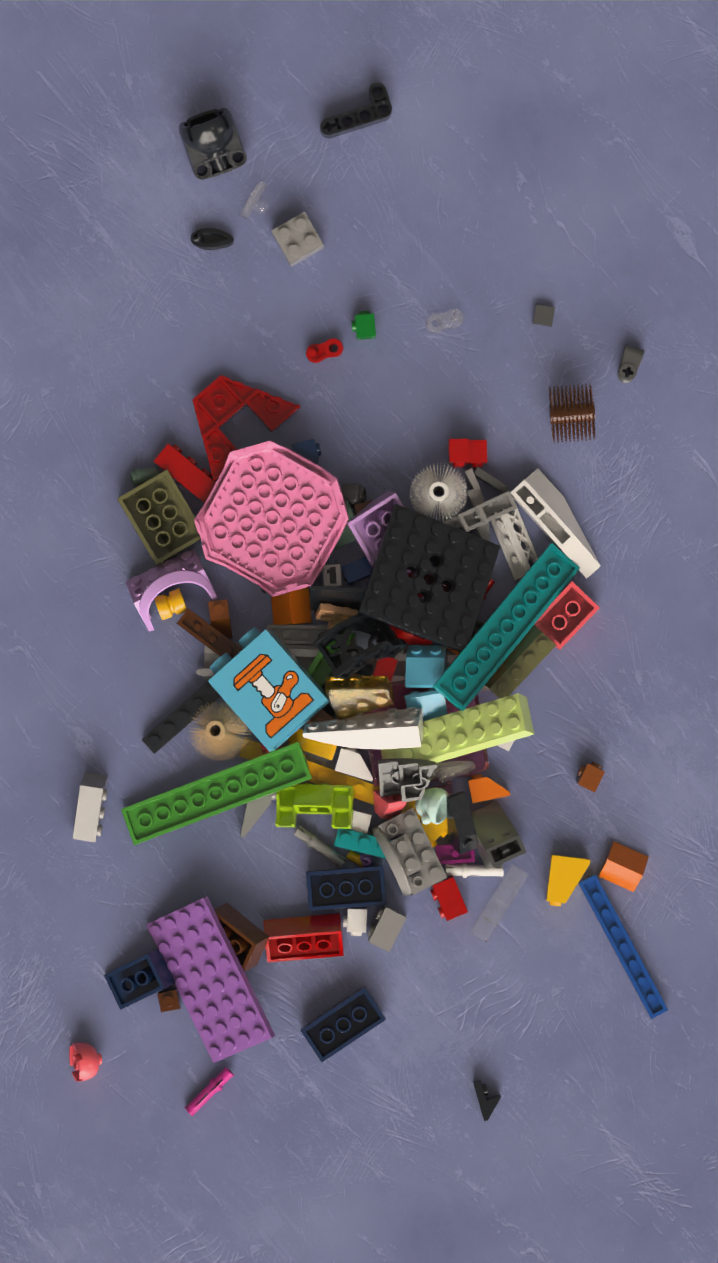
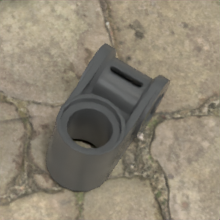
M626 344L617 375L621 382L629 383L635 378L643 358V349ZM628 369V370H629V374H632V375H629L628 377H625V373H624L625 370Z

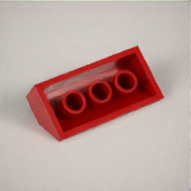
M340 913L263 920L264 933L269 936L265 946L267 963L344 956Z

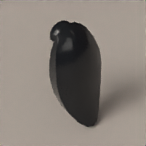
M214 228L199 229L193 232L190 238L194 246L204 250H219L229 247L234 243V238L230 234Z

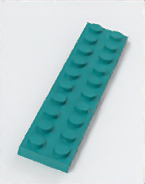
M550 543L432 687L456 708L464 711L578 572L580 567L553 543Z

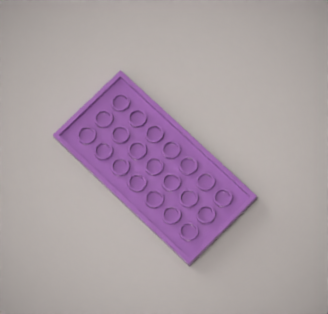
M208 896L146 924L157 948L163 955L175 981L176 988L213 1063L275 1036Z

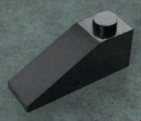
M461 791L446 797L448 843L460 855L476 849V830L465 792Z

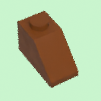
M228 600L208 602L211 625L226 637L233 638Z

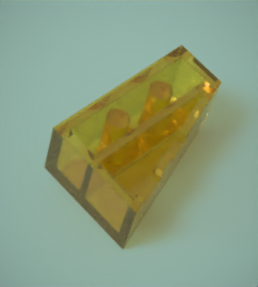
M388 676L363 677V679H351L350 677L348 680L326 677L325 691L338 720L394 705V690Z

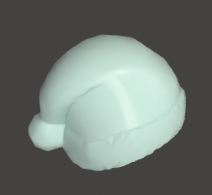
M426 789L422 799L415 802L416 812L421 816L423 824L427 825L430 822L440 824L447 818L446 797L450 795L444 789Z

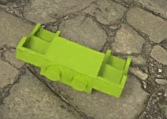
M311 783L296 784L276 792L275 825L276 827H295L297 814H332V828L352 829L354 814L352 807L355 790L353 786L331 785L328 783L313 785Z

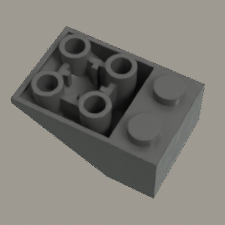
M498 801L471 813L476 830L477 849L486 869L494 868L526 853L518 832Z

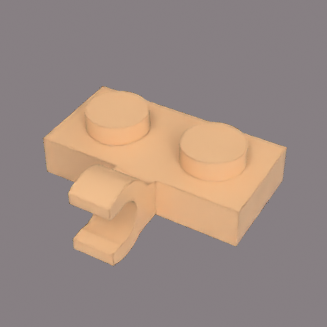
M321 603L316 612L315 619L329 622L327 626L329 630L336 623H340L358 614V610Z

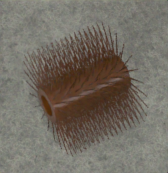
M591 383L589 385V392L588 387L586 386L585 388L586 398L584 397L583 384L581 385V393L580 388H577V396L574 384V401H572V389H569L570 394L568 397L566 385L565 403L564 389H561L562 394L560 397L559 386L557 387L558 402L556 403V390H553L554 395L552 398L551 387L549 388L550 424L552 425L553 441H555L554 427L556 428L558 443L559 431L561 440H563V427L566 442L567 430L569 439H571V426L573 441H575V430L578 439V424H580L581 440H583V429L585 438L587 437L586 423H588L589 440L591 439V428L593 437L595 436V406L592 398Z

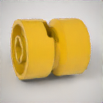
M179 588L170 591L168 596L162 594L154 598L162 620L171 618L173 613L179 615L187 610Z

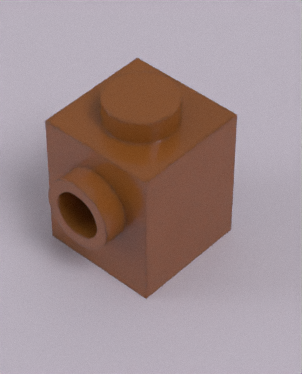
M593 761L591 765L588 763L585 766L581 765L577 773L580 777L576 784L595 792L605 773L601 770L603 766Z

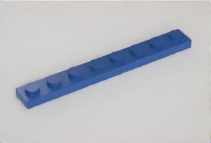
M596 874L580 881L578 884L650 1018L653 1019L668 1011Z

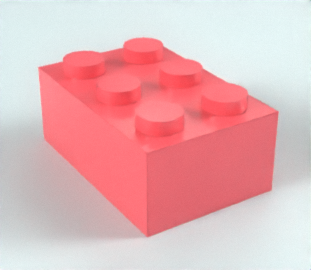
M571 581L555 598L534 626L541 630L556 644L555 647L560 650L600 607Z

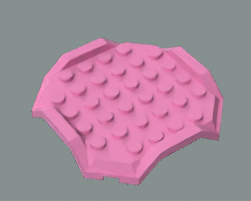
M266 441L229 453L224 469L194 521L207 560L227 567L259 585L274 597L310 587L314 584L340 539L349 520V515L337 477L295 451L273 441Z

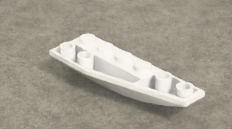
M538 468L510 492L513 499L551 541L580 567L579 572L586 579L601 566L564 496Z
M409 707L397 710L391 708L386 711L305 724L302 734L305 738L319 742L360 749L421 747L423 741V709Z

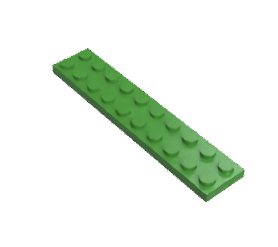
M297 742L122 808L121 811L134 845L310 780L313 777L301 744Z

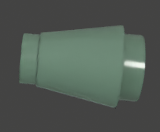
M157 467L134 469V471L130 472L132 485L139 486L159 473Z

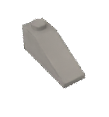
M276 792L247 803L240 837L247 835L271 804V801L276 800Z

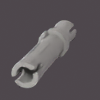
M301 825L293 834L306 843L308 848H313L339 868L342 867L347 859L317 838L318 835H313Z

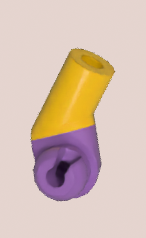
M352 850L346 856V858L361 867L370 866L374 861L371 855L358 854Z

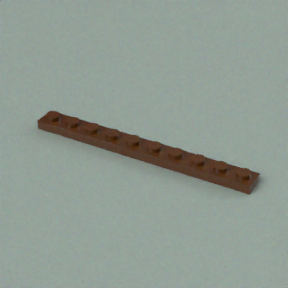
M189 608L176 623L220 657L228 653L233 659L243 650ZM321 709L307 723L334 720L335 718Z

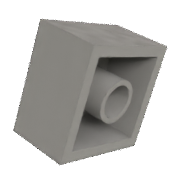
M305 212L271 230L290 267L324 249L321 239Z
M385 905L384 909L380 907L375 917L378 921L375 926L371 925L367 933L369 937L368 942L390 952L407 918L406 915Z

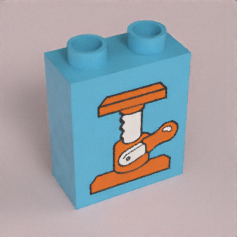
M254 627L238 641L244 648L232 659L228 653H225L209 667L215 675L208 682L270 752L275 751L332 699L272 630L265 629L261 633Z

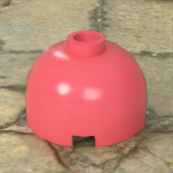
M72 1043V1046L69 1048L70 1066L73 1065L75 1070L72 1072L74 1080L80 1082L91 1079L97 1074L99 1065L102 1064L101 1054L97 1053L96 1049L89 1043Z

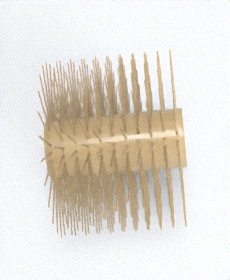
M219 702V711L218 705L217 711H214V707L206 708L207 710L203 712L207 714H204V716L199 714V722L193 721L203 725L198 727L206 728L198 730L205 731L188 732L199 733L196 735V740L200 743L199 746L202 747V743L204 748L208 746L210 754L211 752L212 755L214 753V756L218 754V760L219 753L220 760L222 754L223 761V752L224 757L225 752L226 756L228 752L232 759V755L234 758L235 753H240L237 749L239 747L243 748L241 744L243 741L250 742L240 738L245 736L237 735L245 733L238 732L252 731L244 730L246 727L245 723L235 719L236 717L239 718V716L234 715L232 709L230 711V708L229 710L228 707L224 709L223 706L222 710V703L220 709Z

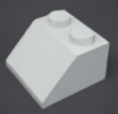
M341 748L335 771L372 782L373 777L361 754L357 752V748Z

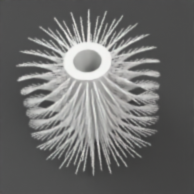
M438 463L437 477L434 464V475L431 466L429 471L426 465L427 470L424 472L425 469L423 468V472L421 474L418 473L417 476L419 487H417L416 475L413 482V492L415 495L413 500L414 509L426 516L430 514L431 518L433 511L435 515L436 506L437 511L439 506V521L440 510L443 522L444 516L447 521L448 518L451 519L450 515H452V518L457 516L458 513L455 510V505L459 513L461 512V496L464 499V509L468 492L466 483L464 484L463 482L462 484L460 476L457 475L458 471L455 473V469L452 471V467L448 474L447 467L443 480L441 478L440 482V479H438ZM456 490H458V493H460V495H461V496H459L458 501H457ZM441 491L444 495L437 497L434 495V492Z

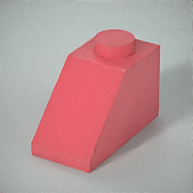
M379 789L373 790L374 812L383 819H391L393 816L399 815L406 805V802H402L400 794L381 797Z

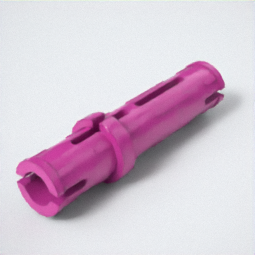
M225 1067L215 1078H211L209 1080L210 1083L185 1106L187 1112L194 1116L217 1091L223 1089L222 1086L234 1074Z

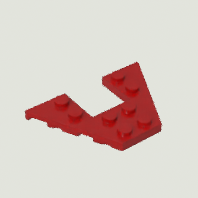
M223 375L214 380L192 399L213 481L218 480L229 453L238 450L219 428L245 405L253 411L271 432L283 424L301 406L285 401L278 396H272L257 388L254 389L246 386L244 383L230 380V378Z

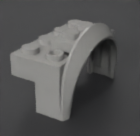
M414 808L371 827V833L380 845L399 884L402 895H414L447 878ZM402 834V836L390 841L391 838ZM420 871L419 873H417V874H415V875H413V876H411V877H408V876H410V875H412V874H414V873Z

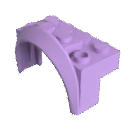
M195 549L186 551L125 582L133 603L148 631L154 630L150 621L152 618L149 614L152 601L161 591L172 585L194 583L202 586L213 601L218 598Z

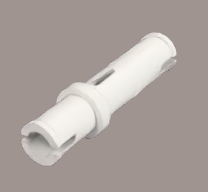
M445 864L446 876H462L463 878H467V876L503 877V864L490 869H486L484 864Z

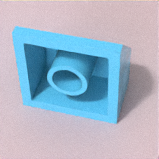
M408 645L405 687L433 688L432 686L448 667L447 647L443 645Z

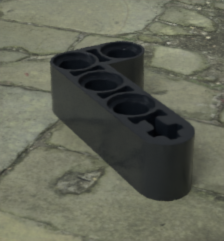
M379 82L370 86L369 98L371 104L324 119L320 124L322 136L328 139L387 121L392 115V106L385 86ZM375 89H380L383 94L380 97H375L372 92ZM386 107L389 112L386 115H381L378 109ZM362 113L370 114V119L363 121L360 118ZM343 119H350L352 121L351 126L346 127L342 125ZM336 121H338L339 130H337ZM329 124L332 127L331 132H328L326 125Z

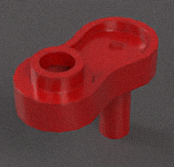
M335 338L321 344H312L306 350V357L313 363H320L327 358H336L343 353L344 345ZM333 345L338 346V350L336 352H333L331 349Z

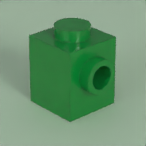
M370 311L358 312L359 315H355V320H351L352 332H356L357 340L376 339L374 313L370 314Z

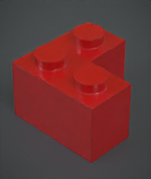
M449 439L448 464L453 465V468H464L465 465H472V468H483V464H487V440Z

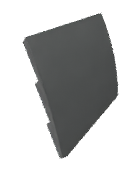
M411 758L377 760L380 796L400 794L402 802L421 800L425 793V788L431 781L430 777L434 769L437 768V763Z

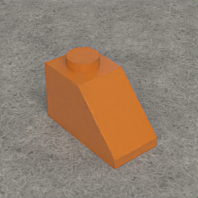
M482 774L472 775L471 779L467 780L472 803L510 796L508 790L487 776L483 777Z

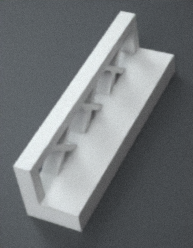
M518 508L511 511V515L507 513L491 521L515 580L522 578L529 570L528 559L532 560L533 564L538 559ZM514 524L518 526L519 532L515 531ZM521 541L525 543L526 550L522 549Z

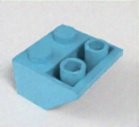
M435 688L429 689L428 692L420 693L415 691L405 695L407 708L423 709V721L448 714L445 697Z

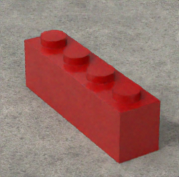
M167 444L156 457L154 463L164 471L168 470L171 477L205 504L216 484L211 479L212 474L205 468L202 470L197 468V462L190 456L185 458L178 446Z

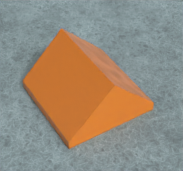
M309 587L274 597L271 596L273 625L312 623Z
M613 841L598 876L634 892L644 874L649 857Z

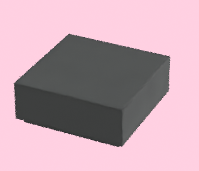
M536 304L533 324L552 327L555 307Z

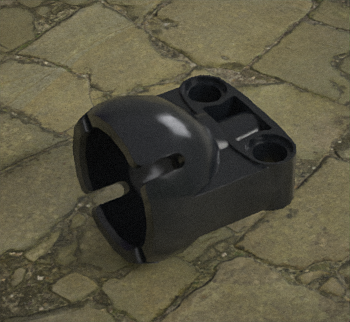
M227 108L212 109L199 113L179 125V134L193 173L198 179L203 180L215 177L245 164L247 155L233 116ZM241 152L242 157L239 160H234L232 158L234 153ZM204 165L206 170L203 173H198L196 171L198 166Z

